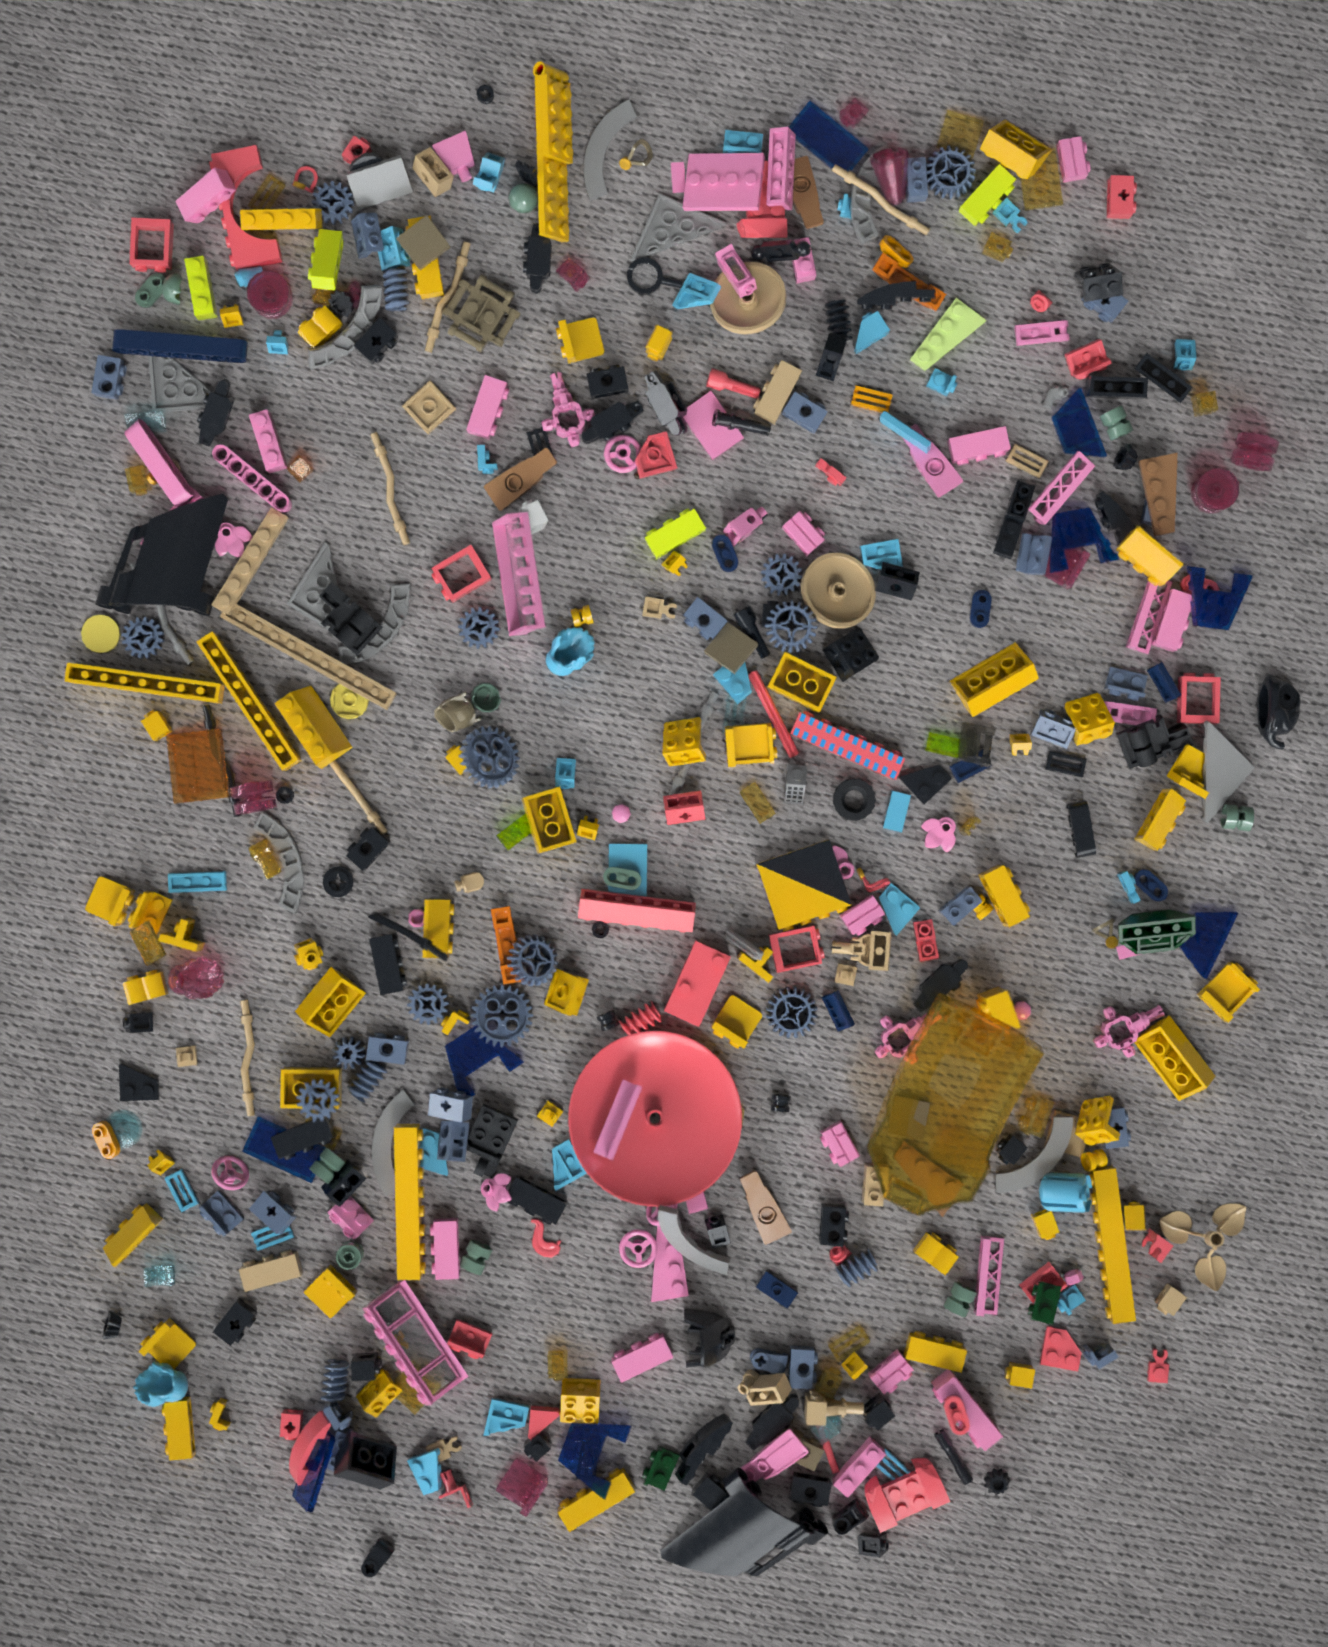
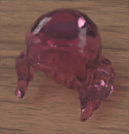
M203 956L191 958L184 964L172 968L168 975V985L178 995H185L189 999H206L212 997L224 984V979L222 978L224 973L221 971L220 965L216 961L213 962L212 959H207Z

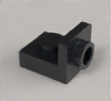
M153 1012L125 1013L123 1029H126L127 1033L153 1032Z
M723 1215L705 1219L712 1249L731 1243Z
M881 1533L879 1536L859 1534V1555L881 1558L889 1549L887 1534Z

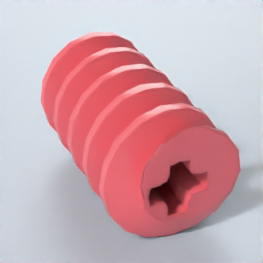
M652 1001L651 1007L646 1003L644 1004V1011L637 1008L638 1015L631 1012L632 1019L625 1016L626 1023L619 1020L627 1036L635 1032H642V1028L648 1031V1024L655 1027V1020L659 1023L662 1022L661 1015Z

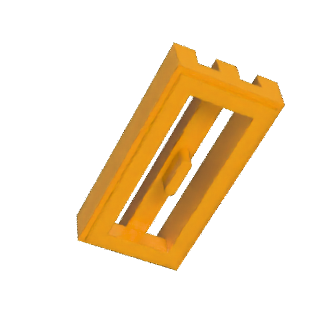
M855 386L851 405L881 413L883 411L889 412L893 395ZM858 391H859V392H863V393H867V394H871V395H875V396L887 398V401L881 400V399H877V398H873V397H869V396H865V395H861V394H857V393H858ZM856 398L886 405V407L881 408L857 402Z

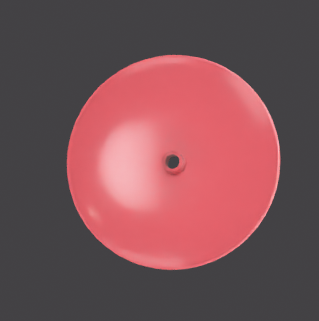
M666 1031L639 1032L610 1043L600 1050L585 1066L578 1077L570 1099L568 1114L569 1134L580 1164L592 1180L603 1190L623 1201L636 1205L669 1206L687 1201L701 1194L712 1186L725 1172L733 1159L740 1140L742 1129L741 1102L730 1073L708 1048L691 1038ZM622 1080L641 1086L642 1089L613 1160L593 1151ZM654 1112L660 1116V1120L656 1124L650 1121V1115Z

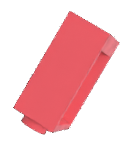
M131 218L129 264L136 271L147 272V269H154L155 272L166 273V270H172L174 224L170 219ZM139 230L165 231L163 260L137 259Z
M472 545L467 546L432 567L434 573L431 576L436 584L441 583L444 588L441 591L446 600L450 599L452 603L492 580ZM468 554L480 573L481 578L452 594L439 571Z
M1184 673V676L1178 677V690L1181 696L1178 697L1177 723L1204 724L1206 720L1211 724H1219L1221 677H1215V674L1204 673L1203 677H1195V673ZM1187 682L1213 683L1212 715H1186Z
M814 925L768 935L777 973L822 964V959L825 958L823 948H819L818 940H821L819 929H815ZM810 931L815 959L783 966L778 938Z

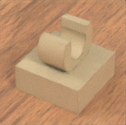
M838 963L834 982L854 986L857 967Z
M196 1045L176 1048L178 1067L198 1065Z

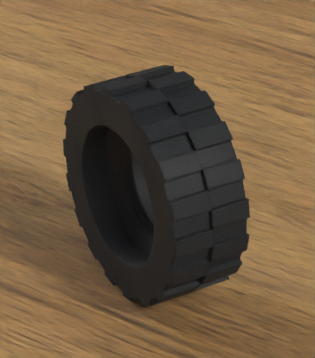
M861 779L845 780L839 784L833 794L835 810L841 817L847 820L857 821L864 819L872 813L875 807V792L871 785ZM851 790H857L863 795V804L858 809H851L845 803V796Z

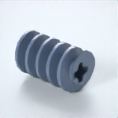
M397 268L385 270L383 279L386 281H384L383 285L386 287L384 294L387 296L384 300L388 303L385 305V309L388 311L407 310L404 305L409 304V301L403 300V298L409 296V294L403 292V290L407 289L408 286L402 284V282L407 281V278L402 277L407 271Z
M366 1060L365 1063L368 1068L361 1067L363 1074L356 1073L359 1080H351L354 1087L347 1086L350 1093L363 1103H365L364 1098L370 1097L368 1091L374 1092L372 1085H379L377 1079L384 1078L381 1072H388L375 1061L370 1062Z
M868 1248V1255L861 1252V1259L855 1255L854 1263L849 1259L847 1260L848 1266L841 1263V1271L835 1267L843 1283L848 1287H851V1280L856 1284L858 1283V1276L864 1280V1272L871 1276V1268L875 1272L878 1271L877 1263Z
M328 1359L327 1361L331 1364L325 1365V1369L330 1370V1372L324 1373V1376L328 1377L329 1380L323 1381V1384L328 1385V1387L322 1388V1392L327 1393V1395L321 1396V1399L329 1402H341L346 1397L344 1391L347 1389L345 1384L348 1379L345 1376L349 1373L347 1368H349L350 1364L345 1360Z

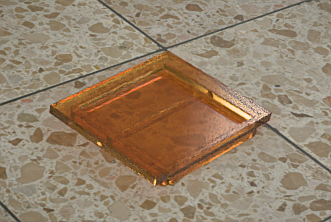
M221 729L166 735L174 804L229 798Z

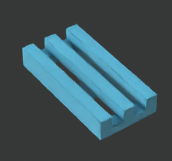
M183 1169L164 1178L181 1212L199 1204ZM178 1175H180V1177H181V1179H182V1181H183V1183H184V1185H185V1187H186V1189H187V1191H188V1193H189V1195H190V1197H191V1199H192V1201H193L192 1203L190 1202V1200H189V1198H188V1196H187V1194H186V1192H185V1190H184V1188H183V1186H182V1184H181V1182H180V1180H179V1178H178ZM174 1178L187 1204L186 1206L183 1205L170 1179Z
M268 1226L251 1232L254 1243L257 1246V1251L294 1238L291 1226H289L285 1230L289 1235L260 1245L261 1241L280 1234L273 1232L258 1238V1234L271 1230Z
M886 1448L884 1449L886 1455L906 1474L911 1472ZM885 1457L882 1459L899 1477L903 1476ZM880 1463L876 1466V1467H878L889 1479H891V1480H895V1479H896V1478H895L890 1472H888Z

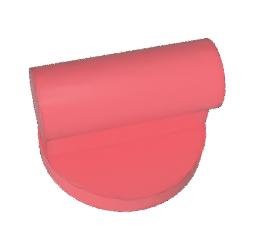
M1040 290L1032 296L1030 301L1032 308L1038 312L1046 311L1053 303Z
M844 1245L843 1247L834 1246L830 1250L829 1256L839 1266L852 1253Z

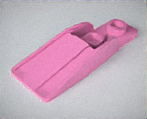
M917 424L910 427L926 438ZM903 438L910 448V454L919 472L937 497L940 498L963 483V479L932 442L931 449L926 454Z
M787 1429L761 1449L741 1469L745 1471L749 1481L754 1480L756 1482L762 1477L766 1480L779 1474L807 1455L809 1450L791 1429Z

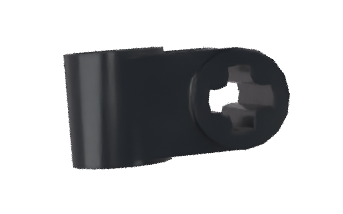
M858 1499L852 1500L832 1517V1525L836 1533L845 1535L869 1517L868 1512H864L859 1505L860 1501ZM839 1520L846 1521L844 1526H836Z
M379 1538L361 1566L362 1574L369 1578L374 1577L391 1557L395 1548L382 1538ZM371 1563L374 1564V1567L371 1569L367 1568Z

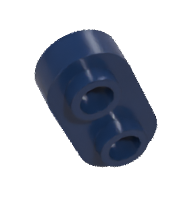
M725 535L716 536L712 541V549L721 570L727 573L735 571L738 566V558L730 539ZM719 542H723L725 544V547L723 549H720L718 547ZM731 560L732 565L726 566L725 561Z
M978 590L972 596L969 620L975 628H983L989 622L992 597L986 590ZM980 596L985 597L984 603L979 601ZM977 615H981L983 617L982 622H979L977 620Z
M1139 870L1134 874L1135 885L1151 900L1160 902L1167 898V886L1149 870ZM1142 875L1146 877V881L1144 883L1140 881V877ZM1156 888L1160 889L1159 895L1154 894Z

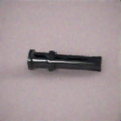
M719 409L714 411L712 426H724L728 430L736 428L766 436L769 435L771 430V424L737 417L735 413L727 414L720 412Z

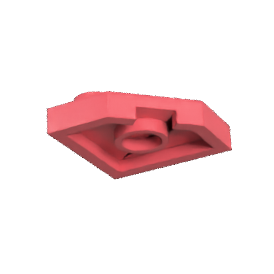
M667 431L650 435L644 442L635 459L640 479L677 469Z
M1046 1326L1040 1365L1078 1372L1082 1353L1066 1329Z

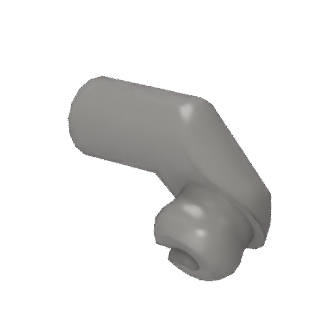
M1057 386L1049 389L1042 406L1051 409L1055 400L1068 395V388Z

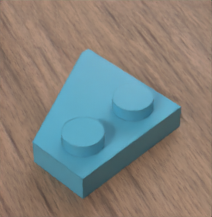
M898 539L860 546L862 562L865 566L880 570L882 563L886 562L903 567Z
M423 1128V1141H420V1148L424 1150V1158L421 1160V1167H424L425 1170L448 1176L447 1162L437 1160L440 1133Z
M570 1139L552 1148L555 1191L587 1174L575 1154Z

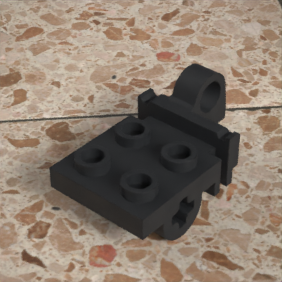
M333 582L319 595L322 600L333 608L320 624L324 627L329 624L331 627L328 631L358 656L383 627L354 601L349 605L348 602L351 598Z
M1159 714L1155 716L1158 723H1155L1152 719L1117 732L1116 734L1129 769L1137 766H1151L1158 761V758L1163 756L1166 758V752L1168 751L1172 756L1174 752L1182 750L1186 744L1194 745L1188 727L1181 723L1173 725L1167 730L1162 715Z
M484 1103L468 1137L466 1150L481 1156L474 1174L480 1177L486 1175L493 1178L519 1119Z

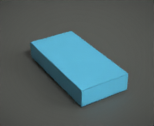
M896 791L891 792L883 828L902 832L911 795Z

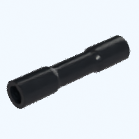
M941 1429L939 1434L936 1432L934 1434L942 1450L945 1451L963 1485L972 1482L973 1477L965 1464L962 1463L944 1429Z

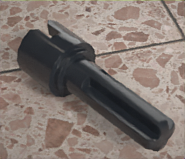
M748 606L733 614L739 627L745 628L749 637L758 643L756 650L760 658L768 657L770 652L755 624L757 618L751 607Z

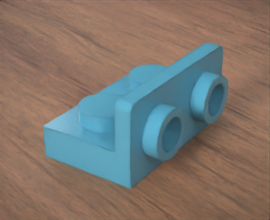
M725 130L723 153H762L763 134Z
M391 226L381 230L384 250L378 252L382 271L400 266H411L410 257L396 240L404 232L401 228Z

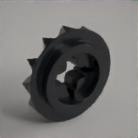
M333 867L325 873L323 887L330 896L343 897L352 890L353 877L346 868ZM337 874H339L340 880L346 881V883L340 884L339 891L336 884L330 883V881L337 879Z

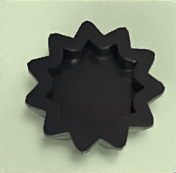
M338 290L330 294L331 299L328 302L331 305L329 309L333 310L334 315L338 314L340 318L343 316L348 317L354 309L355 300L349 292Z
M1126 443L1120 447L1114 459L1113 466L1115 469L1128 470L1137 462L1138 455L1131 444Z
M112 1311L108 1313L103 1339L116 1338L120 1331L122 1318Z
M993 1468L992 1472H987V1477L984 1478L986 1482L984 1487L988 1488L989 1493H994L995 1495L1004 1494V1491L1009 1488L1008 1484L1011 1480L1007 1478L1008 1473H1003L1002 1469L997 1471Z

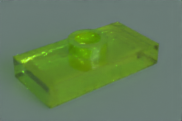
M929 732L925 751L963 759L967 741Z
M526 813L496 835L507 851L531 833Z

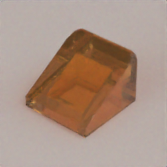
M300 455L287 468L299 483L314 471Z

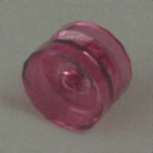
M262 271L250 279L247 286V298L260 316L267 319H278L290 310L293 304V293L286 280L280 274L273 271Z
M1252 432L1238 433L1235 440V445L1238 448L1232 451L1230 461L1237 466L1256 471H1271L1275 462L1271 455L1277 453L1279 441L1269 436Z
M1214 468L1205 472L1194 481L1191 488V499L1194 505L1200 511L1207 514H1217L1231 507L1239 495L1237 478L1230 471L1223 468Z
M254 781L230 788L231 798L245 800L233 805L235 815L276 808L275 797L262 796L274 790L272 781Z

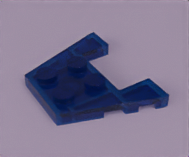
M1090 507L1055 513L1053 515L1050 574L1069 569L1065 555L1066 550L1096 545L1100 564L1119 560L1117 553L1114 554L1110 547V541L1108 538L1105 539L1101 532V526Z
M1187 566V573L1190 574L1188 585L1189 590L1192 592L1190 604L1193 626L1229 630L1253 575L1234 573L1231 593L1203 589L1206 568Z
M477 1025L445 1045L457 1091L466 1092V1095L474 1096L476 1093L465 1077L495 1057L499 1056L509 1072L524 1063L519 1056L505 1045L501 1048L500 1042H497L495 1047L492 1040L486 1044L487 1037L480 1039L481 1031L474 1032L478 1027Z
M571 1423L558 1461L605 1500L612 1482L595 1476L594 1472L606 1438L609 1436L626 1443L632 1426Z

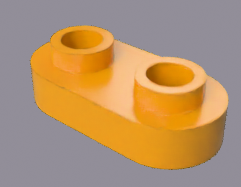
M885 235L879 242L881 251L898 262L900 267L908 268L913 262L912 254L893 237Z
M100 1121L94 1124L92 1134L102 1156L106 1159H112L119 1155L120 1145L111 1125L107 1121Z

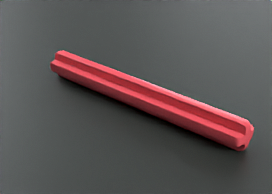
M755 670L749 673V679L790 758L797 756L799 752L758 671Z

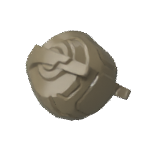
M466 691L446 699L434 711V716L438 723L452 733L467 728L481 720L480 716L476 717L472 702L465 697Z

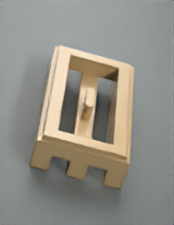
M1017 444L1013 445L1006 459V462L1037 478L1041 477L1049 462ZM1018 450L1043 463L1042 466L1016 454L1015 451ZM1012 457H1015V458H1017V459L1023 461L1024 463H1026V464H1028V465H1030V466H1032V467L1038 469L1039 472H1036V471H1034L1033 469H1031V468H1029V467H1027V466H1025V465H1023V464H1021V463H1019V462H1017V461H1015V460H1013V459H1011V458H1012Z

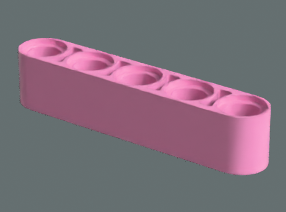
M138 419L125 430V436L170 501L175 506L180 507L194 495L192 488L149 426L143 420Z
M225 445L214 447L212 455L218 463L281 513L290 511L292 502L288 496ZM223 450L227 451V456L224 459H219V453ZM236 463L242 464V468L239 471L233 470ZM251 475H256V482L249 483L248 478ZM266 487H271V494L264 496L263 490ZM281 499H286V506L279 508L278 502Z

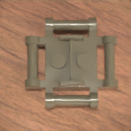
M483 274L479 276L475 286L461 279L458 284L459 288L451 302L442 312V314L454 321L447 334L467 342L480 353L483 352L488 342L502 348L505 343L503 340L514 321L521 315L517 310L509 307L515 293L496 285ZM485 286L504 297L505 300L501 303L496 298L481 291L482 287ZM467 290L470 292V295L457 315L454 313V310ZM505 314H508L509 316L497 337L493 336ZM462 326L482 339L478 341L458 328Z

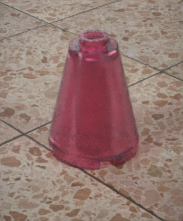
M892 148L880 150L872 154L873 158L870 157L871 165L885 199L891 205H899L905 199L909 152L905 148H898V151L892 152Z

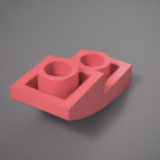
M932 919L913 922L919 961L939 959Z

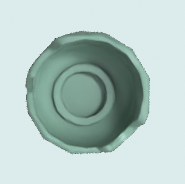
M518 184L510 190L508 196L509 205L518 213H530L536 208L538 203L537 191L531 185Z
M172 273L167 276L162 285V294L166 301L176 305H180L179 293H181V287L179 286L182 281V277L178 273Z
M480 683L474 687L471 693L472 704L481 712H492L501 703L499 691L491 683Z

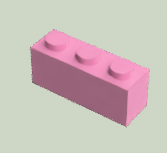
M213 168L175 202L185 221L200 223L210 212L215 211L223 201L228 200L231 194L236 191V188L227 170Z
M487 375L484 376L466 429L468 433L490 440L491 436L495 435L497 425H495L497 417L501 418L504 409L501 406L503 399L507 400L510 389L507 388V382Z
M266 409L250 414L249 418L266 471L270 474L288 468L271 413Z
M1006 426L949 438L947 441L952 464L957 463L958 466L968 464V460L976 459V462L986 460L987 456L994 455L995 458L1002 457L1011 449Z
M1175 589L1169 591L1152 642L1153 646L1171 652L1181 648L1183 638L1181 637L1183 631H1186L1188 628L1189 620L1187 618L1189 612L1192 613L1195 607V602L1193 601L1195 596Z
M458 1218L435 1219L433 1224H430V1235L434 1236V1243H431V1255H435V1263H432V1274H435V1280L459 1279Z
M654 1333L648 1337V1341L644 1343L638 1341L631 1345V1349L627 1351L622 1349L613 1354L614 1357H612L611 1362L621 1383L674 1358L664 1333L660 1335L659 1333Z
M869 1436L839 1472L832 1478L833 1485L848 1498L886 1456L884 1448Z

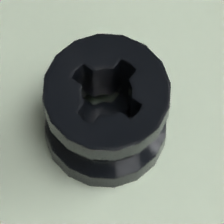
M614 1010L596 1017L601 1022L602 1031L609 1030L620 1024L615 1019Z
M772 1094L773 1104L770 1110L790 1112L788 1104L791 1101V1096Z

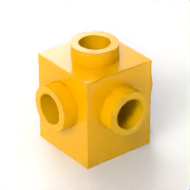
M312 938L294 944L296 951L294 955L295 961L304 970H313L318 967V964L323 963L321 959L323 956L320 945H316Z

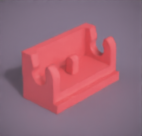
M1149 1228V1233L1142 1241V1247L1148 1241H1152L1149 1254L1162 1263L1173 1245Z

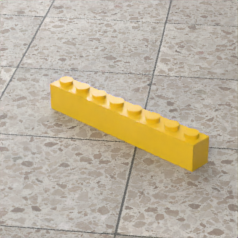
M212 631L198 640L197 644L281 770L287 771L302 760L218 634Z
M68 662L64 682L217 704L223 703L225 685L219 683Z
M396 1124L394 1127L397 1280H420L422 1275L426 1273V1262H423L426 1245L422 1243V1236H425V1224H422V1217L425 1216V1206L422 1205L421 1198H424L425 1193L424 1186H421V1179H424V1167H421L424 1150L420 1148V1141H423V1129H420V1124Z
M1114 1166L1096 1168L1090 1171L1088 1175H1090L1093 1193H1090V1200H1092V1205H1095V1212L1092 1213L1094 1224L1097 1223L1098 1231H1095L1096 1242L1100 1243V1250L1097 1251L1099 1262H1102L1103 1269H1100L1101 1280L1105 1281V1288L1102 1289L1104 1300H1107L1108 1307H1105L1106 1318L1110 1319L1113 1324L1136 1321L1117 1171Z

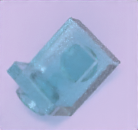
M157 1264L145 1267L143 1275L144 1286L175 1285L174 1265Z
M838 1415L826 1416V1426L813 1425L810 1430L823 1445L841 1432L842 1422Z

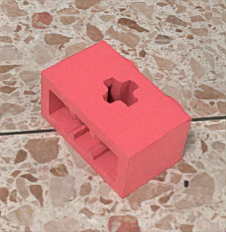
M1111 175L1107 180V218L1130 219L1133 213L1136 212L1134 194H1136L1137 183L1134 182V176Z
M701 791L663 796L667 825L705 820Z

